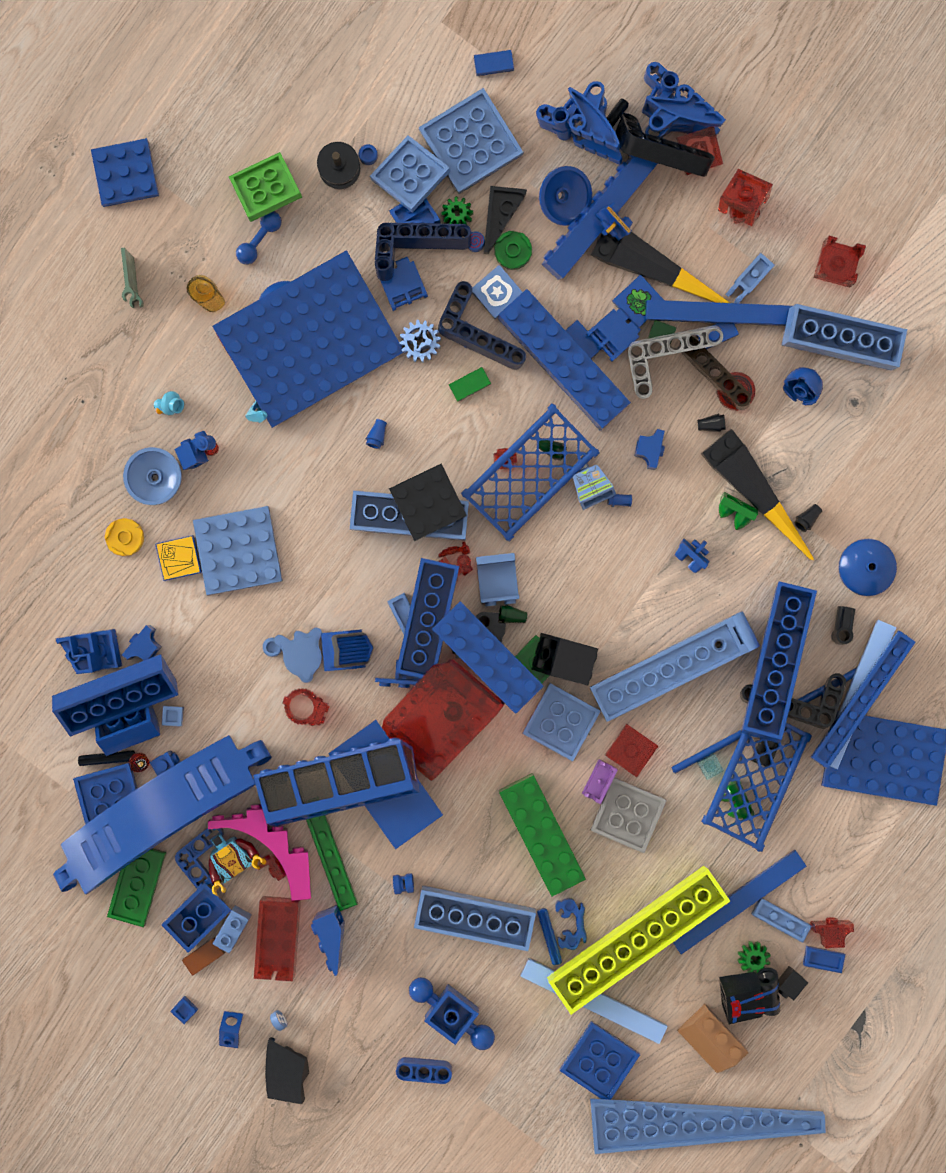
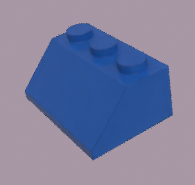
M153 706L95 727L96 743L104 754L108 756L160 736L159 721Z

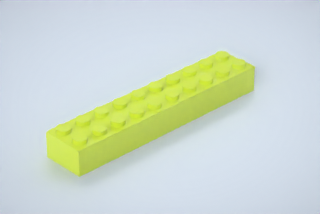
M702 866L547 977L548 982L572 1015L729 903L730 900L709 869Z

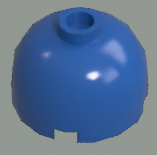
M800 367L791 371L783 382L785 383L783 390L786 395L795 402L797 399L803 401L802 405L815 404L823 390V381L815 370L806 367Z

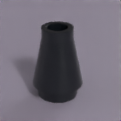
M718 413L697 420L698 431L721 432V430H726L724 414L719 415Z
M813 504L809 509L796 517L794 521L796 527L803 532L811 530L822 513V509L818 505Z

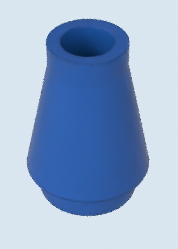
M376 419L375 424L366 437V445L375 449H380L384 445L387 422Z

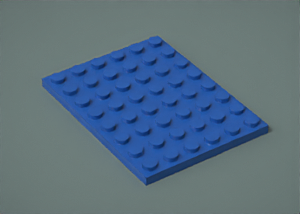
M347 250L212 326L260 409L267 413L266 419L272 428L404 353L402 352V346Z

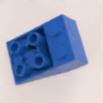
M337 905L316 913L312 921L313 924H311L314 935H318L320 939L318 943L319 948L327 956V967L330 972L333 971L334 976L338 975L341 967L345 927L344 918Z

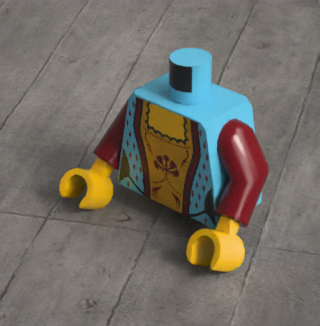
M220 833L211 839L216 847L211 851L208 860L213 894L218 896L217 889L219 887L225 893L226 888L220 883H226L251 865L256 869H260L258 866L259 861L262 864H266V860L259 857V853L253 843L241 838L237 839L234 836L225 841Z

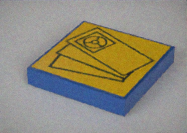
M194 535L155 544L163 581L202 573Z

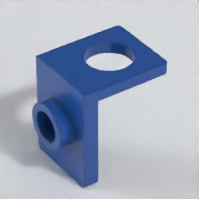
M224 1011L219 1029V1046L239 1047L242 1013ZM230 1017L237 1019V1023L233 1026L226 1023V1020Z

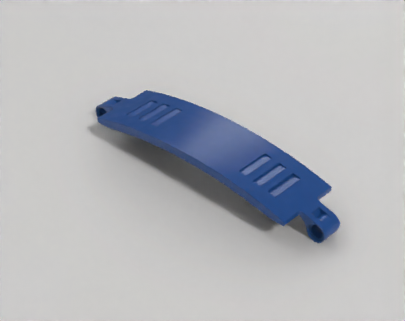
M228 735L153 778L80 828L60 844L67 857V862L56 870L53 876L61 892L74 888L78 880L84 894L87 895L159 843L255 786V781L249 768L263 765L272 758L263 740L256 741L238 750L231 736Z

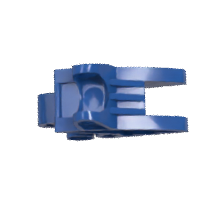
M658 62L648 64L644 74V81L653 90L646 97L642 113L650 118L645 133L649 134L648 131L651 129L653 132H659L657 137L663 138L670 132H683L702 137H716L720 132L718 127H721L726 119L720 113L714 111L715 109L708 102H704L705 100L698 93H694L695 90L689 85L683 84L678 86L679 77L675 72L668 71ZM680 91H682L683 93L684 91L688 92V98H686L685 96H681Z
M594 81L590 83L583 94L569 87L570 99L563 107L555 108L543 104L537 108L536 116L540 127L557 134V137L563 141L572 137L575 146L581 149L585 148L586 151L593 154L597 153L598 156L605 159L608 158L609 161L616 164H621L623 159L619 150L620 143L605 115L608 105L604 97L605 88L601 82ZM593 87H600L601 92L598 95H593L591 89ZM580 121L581 125H578L576 128L575 124ZM577 136H579V137L582 136V137L585 138V139H581L580 141H578V137H577Z

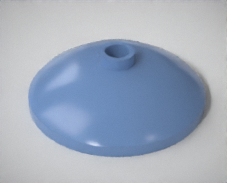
M149 447L137 451L129 458L124 468L123 480L126 490L136 501L146 505H160L169 501L177 493L181 485L182 473L179 463L172 454L160 448ZM155 474L158 475L157 481L153 480V476Z

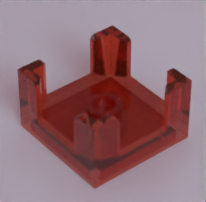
M738 169L720 197L718 211L727 214L728 207L745 213V224L753 226L760 207L763 203L766 204L770 198L773 184Z
M829 235L823 241L813 278L850 288L857 281L858 273H856L859 259L864 255L866 245L856 243L853 247L836 243L838 238Z

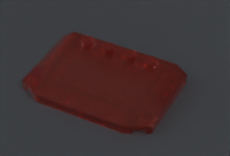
M450 659L448 662L433 665L385 716L382 729L389 739L399 738L413 747L416 769L432 781L491 722L505 703L455 660ZM410 752L405 753L406 759L411 764Z

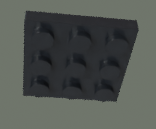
M442 463L389 488L414 541L467 516Z

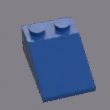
M204 883L161 925L189 953L231 909L218 896L214 895L212 889Z

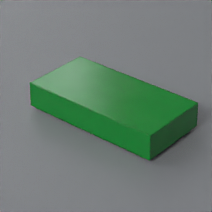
M480 367L448 385L455 399L459 402L491 385V382L483 367Z

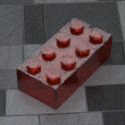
M263 896L260 899L254 979L271 980L275 971H278L275 980L293 982L296 975L301 900L291 901V898Z

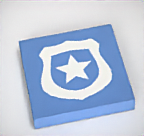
M500 265L472 287L474 296L494 319L523 293Z

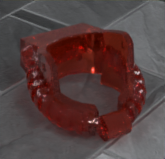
M298 688V690L291 691L288 696H284L282 702L285 705L284 709L288 719L298 725H306L307 723L310 726L324 724L326 719L324 717L325 712L328 713L330 707L328 706L329 703L323 702L321 697H316L313 691L311 692V690L306 688ZM297 695H304L310 698L314 706L312 714L306 718L296 717L289 706L291 699Z

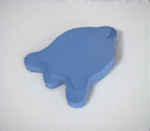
M317 627L313 628L309 633L295 631L293 640H289L282 635H277L274 638V643L283 652L285 667L304 683H308L313 679V674L321 664L322 656L318 643L322 631Z

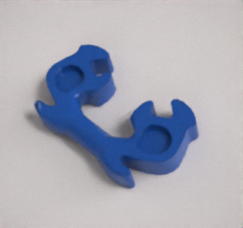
M566 898L562 901L558 900L555 904L556 912L563 909L562 918H569L571 913H574L577 926L575 934H572L570 930H563L562 933L566 936L564 940L558 937V944L561 949L575 950L581 938H583L584 943L587 940V934L584 929L585 907L581 902L580 908H578L572 898Z

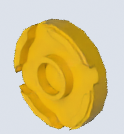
M122 518L113 521L107 527L105 541L109 550L114 554L131 556L142 547L144 533L141 526L134 520Z

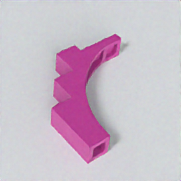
M252 804L251 808H247V816H244L243 813L232 814V817L225 818L224 815H213L212 819L208 820V829L231 828L239 830L266 845L284 868L290 885L291 901L311 899L308 849L304 850V847L292 848L293 851H289L288 828H283V825L272 826V829L268 830V824L266 823L261 804Z

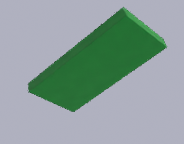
M152 848L120 870L107 917L145 927L166 852Z

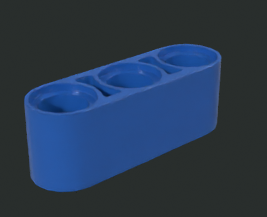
M403 1057L397 1063L396 1075L403 1081L446 1084L452 1078V1066L445 1060ZM408 1066L410 1070L403 1072L400 1067ZM422 1067H426L427 1069H429V1072L423 1074L419 1071V1069ZM441 1069H446L449 1073L447 1075H441L438 1071Z

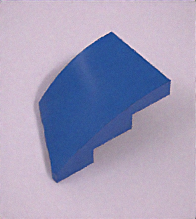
M115 629L56 638L57 644H61L65 650V656L71 662L76 674L92 673L102 669L122 666Z

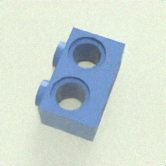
M235 905L215 938L213 945L230 953L252 914Z

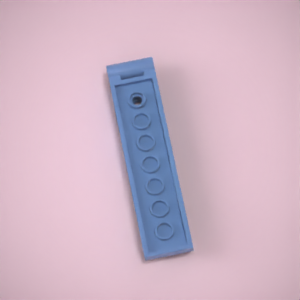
M741 611L590 686V689L606 722L758 648L760 645L744 612ZM717 641L721 643V646L719 648H716L715 643Z

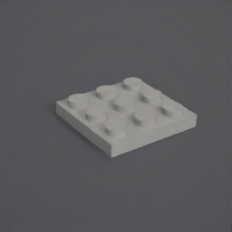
M614 777L590 830L645 853L667 800Z

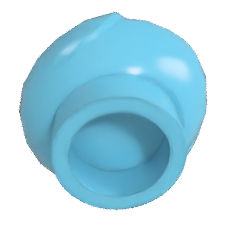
M169 391L164 394L162 399H157L154 402V408L158 414L174 415L175 413L182 412L184 401L178 393Z

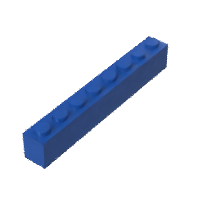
M629 155V159L626 162L623 161L616 168L618 172L615 176H610L605 181V188L602 191L599 190L592 197L593 202L591 205H586L580 212L581 217L577 221L574 220L567 229L569 231L565 236L561 235L555 242L557 246L553 251L550 249L543 258L545 260L542 265L557 279H563L604 230L601 220L596 214L614 202L621 209L658 163Z

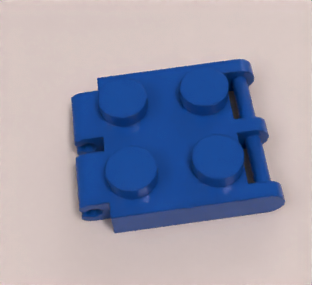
M408 256L395 261L397 268L394 269L393 277L390 280H380L393 311L407 303L409 305L412 304L414 300L428 297L414 261L410 262Z
M621 308L617 311L615 309L610 311L586 333L588 337L591 336L595 340L599 349L602 348L607 353L611 362L640 337L638 333L641 329L633 320L629 324L626 322L630 317Z

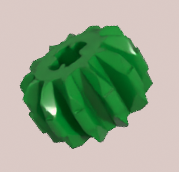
M456 196L454 198L455 202L448 199V205L443 204L442 208L444 211L441 212V217H445L443 220L444 224L467 225L466 222H472L470 217L473 215V210L470 209L471 203L465 204V198L458 201ZM455 211H459L460 216H455Z
M749 941V947L742 945L744 952L738 951V955L741 957L737 961L739 964H742L741 969L743 971H755L757 974L759 969L765 968L764 965H770V961L767 959L771 955L769 952H766L767 947L765 945L761 946V943L758 941L753 945ZM753 955L757 957L755 961L751 959Z

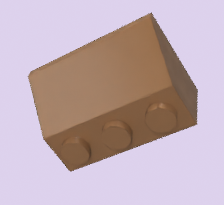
M706 1004L677 1030L716 1073L734 1067L749 1053L739 1039Z

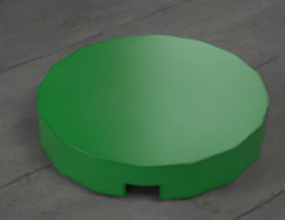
M508 231L497 239L494 255L502 267L509 270H517L529 262L532 255V245L524 233Z

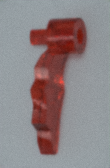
M462 542L461 547H448L442 550L438 556L440 558L457 552L467 555L470 553V549L466 542Z

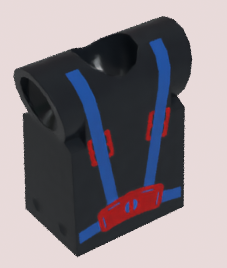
M763 968L757 974L755 972H747L719 977L721 1004L729 1025L763 1017V1014L776 1016L780 1013L778 972L775 969Z

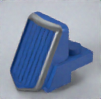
M362 629L321 633L324 671L365 668V664L370 661L374 647L368 636L362 632Z

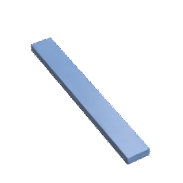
M880 620L876 621L836 719L892 640L896 627ZM850 738L830 767L838 769Z
M528 958L520 976L556 994L547 979L555 970ZM603 993L583 1006L660 1044L668 1027L666 1024Z

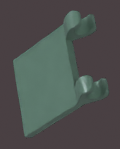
M121 248L125 281L122 299L126 302V296L132 294L129 301L130 306L134 308V302L139 301V306L143 307V300L138 295L134 257L126 248Z

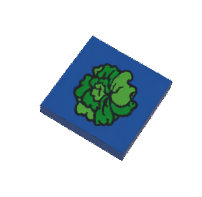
M639 275L612 302L618 309L621 308L630 317L628 319L630 322L633 320L640 328L647 321L645 320L646 300L664 299L642 275Z

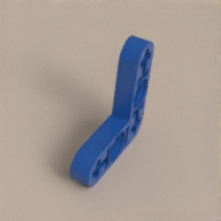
M208 828L175 855L176 863L196 889L203 885L204 882L207 885L212 884L208 870L198 859L199 856L214 845L211 839L208 842L205 838L212 833L211 829ZM218 828L217 830L219 831V833H220V834L222 835V837H223V835H224V830H223V828ZM195 841H203L205 844L204 849L197 850L194 846ZM181 853H187L189 855L187 857L189 863H191L192 861L195 862L188 869L186 868V866L189 865V863L186 860L182 861L180 859L182 857ZM198 867L201 870V876L194 877L191 874L192 868ZM204 876H206L207 878L204 880V882L202 881L199 884L198 881H200Z

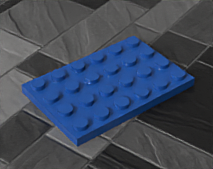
M864 716L850 738L838 769L832 767L826 769L824 767L821 786L937 806L946 754V729Z

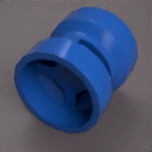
M408 873L405 876L393 875L395 895L402 892L414 893L412 873Z

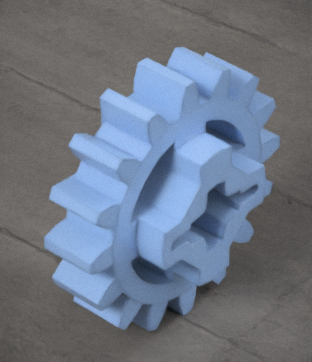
M417 320L416 325L410 322V328L404 327L405 334H400V338L404 340L399 343L401 346H405L402 352H408V359L413 356L414 362L420 358L421 362L424 363V358L426 357L428 360H431V354L437 355L435 348L440 349V345L437 342L441 341V337H436L439 331H433V324L428 327L427 321L420 324L419 320ZM419 329L417 333L411 334L413 331ZM427 331L431 334L433 340L426 336ZM423 335L424 342H421L418 348L416 340H419ZM407 342L413 344L414 351L409 348ZM429 349L427 352L421 353L423 350Z

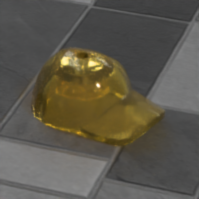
M196 275L188 282L186 287L188 295L209 312H216L224 306L225 300L212 279L205 275Z

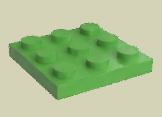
M280 152L228 176L250 222L302 198Z

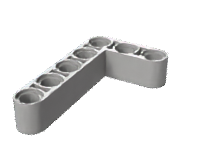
M708 326L632 342L628 349V356L636 395L639 398L646 399L652 394V380L648 359L716 346L723 340L721 328L718 326ZM718 331L720 336L717 340H711L709 333ZM692 335L700 337V341L697 344L690 343L689 338ZM672 339H679L681 344L679 347L673 348L670 346V341ZM658 342L662 348L660 351L655 352L651 349V345ZM639 346L642 348V353L634 355L631 351L632 348ZM642 365L646 368V371L643 374H638L635 368ZM646 384L649 386V391L642 393L638 389L639 386Z

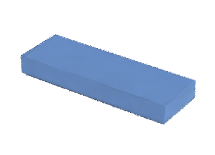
M763 898L758 900L751 913L753 916L802 943L812 927L809 923Z

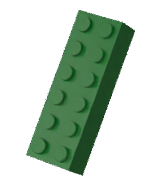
M531 773L499 789V794L551 897L586 880L534 774Z

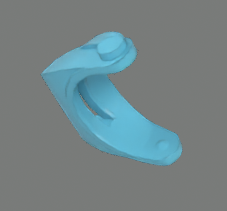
M255 401L245 417L249 421L261 423L267 418V413L261 410Z

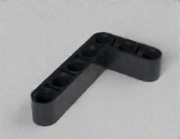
M622 113L615 130L620 143V149L624 153L702 177L707 176L715 159L709 152L642 132L638 119L629 113Z
M835 673L826 680L818 706L792 698L791 711L788 712V718L821 729L830 727L835 721L846 686L845 677L840 673ZM833 678L840 681L839 688L832 685L831 680ZM752 684L744 686L740 692V698L745 703H748L749 698L745 696L744 692L746 689H751ZM827 696H831L834 699V706L827 705L825 701ZM802 708H807L810 711L809 718L801 715ZM824 714L829 718L828 724L821 723L820 715Z

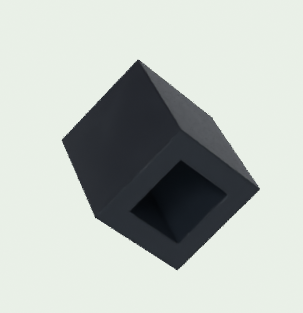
M788 966L779 977L778 993L785 999L789 996L794 1001L808 982L792 967Z

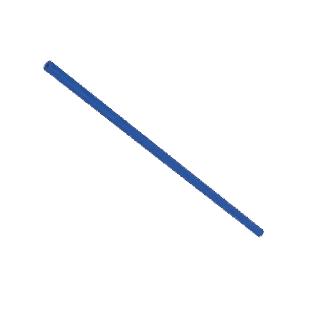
M857 668L843 675L846 682L853 679ZM838 679L831 681L834 687L840 686ZM825 685L797 700L808 703L822 695ZM741 730L672 766L674 774L739 740L742 735L740 733Z

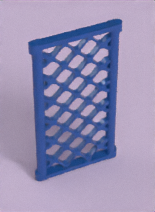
M552 403L547 407L548 410L468 489L465 488L461 492L462 497L466 498L509 542L514 538L513 535L593 457L595 458L600 454L599 450L592 446L561 414L556 405ZM556 413L564 423L553 424L552 416ZM543 425L551 428L549 438L539 437L538 430ZM555 426L564 427L563 438H553V428ZM567 427L577 435L576 438L566 437ZM529 439L537 441V449L534 452L525 451L524 444ZM549 440L550 450L548 452H540L539 441ZM554 440L564 441L563 451L554 452L552 450ZM568 440H577V450L575 452L566 451V442ZM581 440L590 449L587 453L579 450ZM515 453L522 454V465H512L510 457ZM526 454H536L535 465H525ZM540 454H550L549 465H539ZM553 454H563L562 465H552ZM567 454L577 455L578 462L573 467L566 465ZM501 466L509 468V477L507 479H499L496 471ZM521 467L523 469L521 479L511 478L512 468ZM535 467L536 477L534 479H526L525 468ZM540 467H548L550 469L549 478H538V469ZM554 467L563 468L564 475L559 480L552 478V468ZM487 480L495 481V491L484 492L482 485ZM499 481H508L509 491L498 492L497 483ZM512 481H522L521 492H511ZM526 481L536 482L535 492L524 491ZM549 481L551 488L546 493L538 492V482ZM474 493L482 496V504L480 506L471 498ZM506 494L509 496L508 505H497L498 495ZM527 494H534L536 496L537 502L532 507L524 505V496ZM484 495H495V504L493 506H485ZM511 495H522V504L518 506L511 505ZM485 508L495 509L494 519L484 511ZM498 508H508L507 519L497 518ZM521 508L523 516L518 520L511 519V509ZM507 521L509 529L505 531L497 522Z
M786 722L784 733H788L790 742L782 745L780 742L777 748L770 750L767 740L760 739L754 742L751 736L742 734L710 808L701 822L751 846L758 852H762L765 847L764 842L807 742H810L812 735ZM791 731L801 736L800 741L793 740ZM763 741L766 751L758 754L755 744ZM791 745L795 750L792 758L785 757L784 747ZM745 746H752L753 757L746 759L744 754H742ZM776 750H780L782 760L774 763L771 754ZM768 754L770 765L762 767L760 757ZM756 759L758 769L750 772L747 763L750 760ZM743 763L746 774L738 777L734 770L737 764ZM780 763L785 764L788 768L785 776L778 775L776 765ZM772 767L775 777L766 780L764 770ZM760 772L763 781L755 785L752 775ZM748 776L751 786L743 790L740 779ZM776 780L780 785L777 793L770 792L769 782ZM730 781L737 782L738 792L730 794L727 789ZM765 785L767 795L759 798L756 788ZM752 789L755 800L747 803L744 793ZM740 794L743 804L734 807L732 797ZM769 798L772 803L769 811H763L761 800ZM722 799H729L730 810L722 812L719 807ZM756 802L759 807V813L751 816L748 807ZM745 807L747 818L739 820L736 811ZM733 812L735 822L727 825L724 815ZM761 815L765 822L762 829H756L753 818ZM721 817L723 827L712 822L713 818ZM749 820L752 830L743 833L741 823ZM737 825L740 834L738 835L730 831L729 828ZM753 833L757 838L756 843L745 837Z

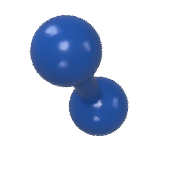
M276 211L260 217L261 228L250 243H242L237 247L236 257L240 263L249 265L255 262L258 244L267 232H275L281 227L282 220Z

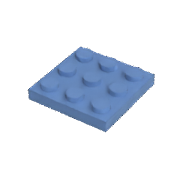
M407 135L370 175V178L413 213L451 170L445 163Z
M549 683L522 734L574 761L601 711Z

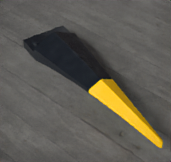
M633 232L624 236L619 241L616 237L613 238L610 233L605 236L601 234L591 253V256L608 265L642 275L714 303H730Z
M732 429L701 453L720 476L757 508L810 560H814L746 445L742 443Z

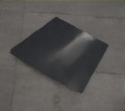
M270 1037L267 1044L265 1066L267 1098L303 1104L305 1101L303 1082L310 1074L307 1057L295 1052L288 1046L284 1048L274 1042L275 1038Z

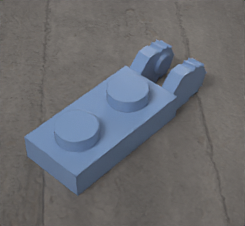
M760 253L735 280V284L725 295L729 297L735 292L737 287L741 288L744 292L734 302L740 303L775 265Z

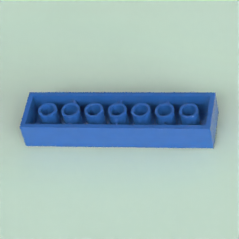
M528 289L498 314V320L599 431L629 406L631 402Z
M778 582L740 733L776 743L782 741L817 590Z

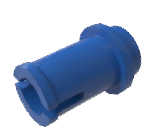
M616 494L607 499V504L611 505V507H614V505L631 507L632 494Z

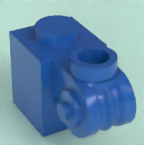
M201 431L194 435L195 439L184 440L180 443L181 446L174 449L183 470L195 469L209 461L205 451L215 448L216 441L213 436L207 435L205 431Z

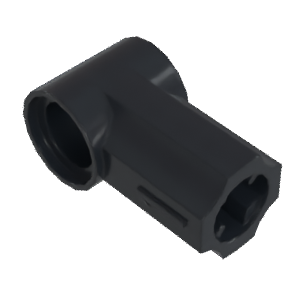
M838 606L835 628L831 635L835 644H848L853 640L852 630L856 609ZM840 631H844L846 634L844 641H841L839 638Z

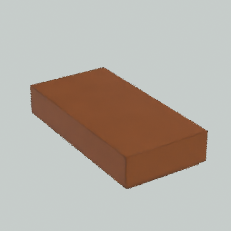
M215 937L182 959V962L192 976L225 954L224 950L213 945Z

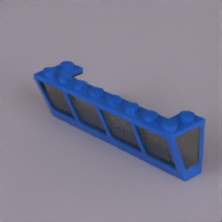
M399 738L388 739V742L382 744L379 742L371 743L366 748L354 747L351 751L345 753L343 751L334 752L329 757L318 756L309 762L307 760L298 761L296 765L292 766L281 765L276 770H261L259 774L253 775L266 823L274 827L420 793L413 747Z

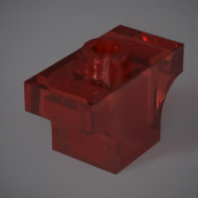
M829 917L826 918V921H810L811 929L815 933L820 934L821 945L825 948H845L846 936L854 932V924L849 920H838V918Z

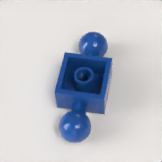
M420 977L411 982L409 995L412 1000L417 1003L427 1002L431 1005L425 1014L424 1022L450 1042L456 1045L466 1032L470 1035L472 1045L478 1050H487L493 1045L495 1041L493 1030L487 1025L477 1026L473 1023L479 1015V1007L448 984L440 996L433 992V985L428 979ZM449 1012H454V1013H455V1016H454V1015L448 1016V1013H449Z

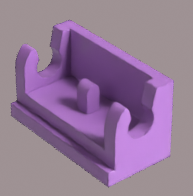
M598 759L582 794L601 804L618 769Z

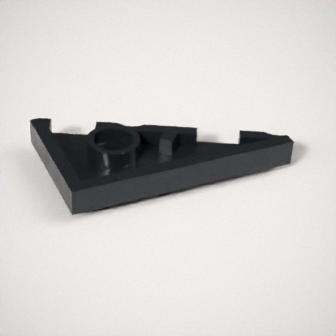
M490 186L484 254H489L497 239L526 196L527 189Z

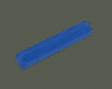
M546 908L539 909L537 914L552 964H561L562 959Z

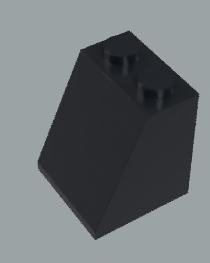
M541 633L531 670L589 685L599 648Z

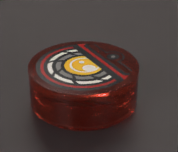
M144 753L134 754L129 760L130 768L134 772H142L150 764L147 755Z

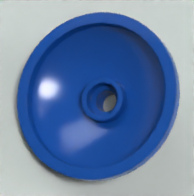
M561 166L552 170L545 177L539 193L540 206L544 215L551 222L562 226H568L574 220L577 221L581 217L580 212L586 205L590 206L592 202V187L584 172L572 166ZM561 192L562 196L559 199L558 194Z
M862 539L853 542L844 550L839 561V574L842 582L849 590L862 596H873L884 592L893 583L897 572V563L893 552L887 545L874 539ZM871 563L874 565L872 571L869 569V564Z

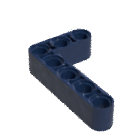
M380 224L377 229L375 269L378 279L388 281L393 277L395 248L465 250L472 244L471 229L465 224Z
M466 281L459 282L438 324L439 333L514 370L521 368L526 360L524 350L460 320L471 297L472 286ZM458 290H465L467 295L459 294ZM457 306L460 311L453 312L450 307ZM447 322L451 324L452 328L446 329L442 324ZM466 331L468 332L469 336L462 337L460 335V332ZM478 339H483V340H485L486 345H485V346L479 345L478 342H477V340H478ZM499 347L504 353L498 354L494 348ZM512 356H518L521 362L513 361Z

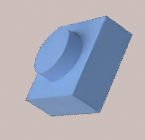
M163 706L162 725L183 726L184 707Z

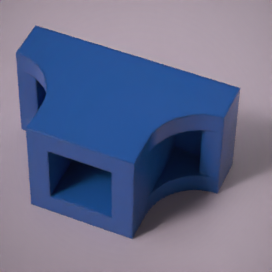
M657 429L654 435L650 437L641 435L638 437L634 456L644 459L647 463V469H657L659 456H663L665 446L662 445L664 430Z
M146 625L139 634H134L129 641L131 644L122 656L127 660L137 656L143 661L154 657L162 647L155 641L154 633L156 629L151 625Z

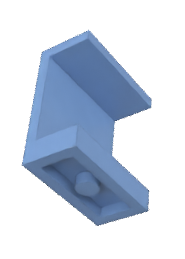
M508 553L476 557L481 603H485V607L495 606L497 601H504V604L516 603L515 599H519L515 554Z

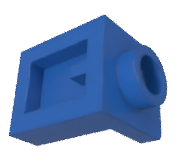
M171 750L150 761L157 776L180 763L178 755Z

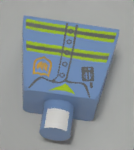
M587 463L579 470V473L573 476L578 499L583 510L616 495L612 483L598 465L589 467Z

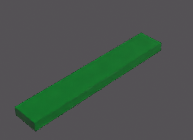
M316 796L311 799L305 800L302 803L307 804L319 801L320 798L319 796ZM326 815L306 819L339 911L358 905Z

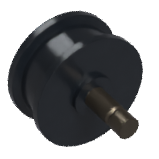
M332 142L324 146L318 154L317 168L321 179L329 187L346 189L352 186L359 178L361 170L359 158L354 148L349 144Z

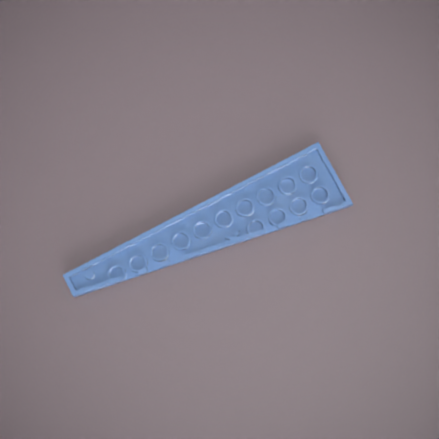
M590 1099L595 1154L826 1133L823 1111Z

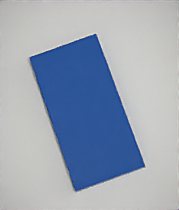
M374 720L328 754L332 756L334 752H349L354 747L366 748L369 747V744L375 742L386 743L389 737L377 720ZM388 751L368 756L377 787L405 780L399 754L393 755ZM363 758L336 764L355 792L370 788ZM409 767L412 780H414L413 771ZM419 780L420 793L365 805L395 850L443 816Z

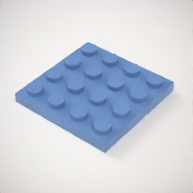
M484 88L419 127L420 133L433 154L450 167L451 172L447 176L458 194L511 163L524 153Z
M269 506L193 520L206 595L283 581Z

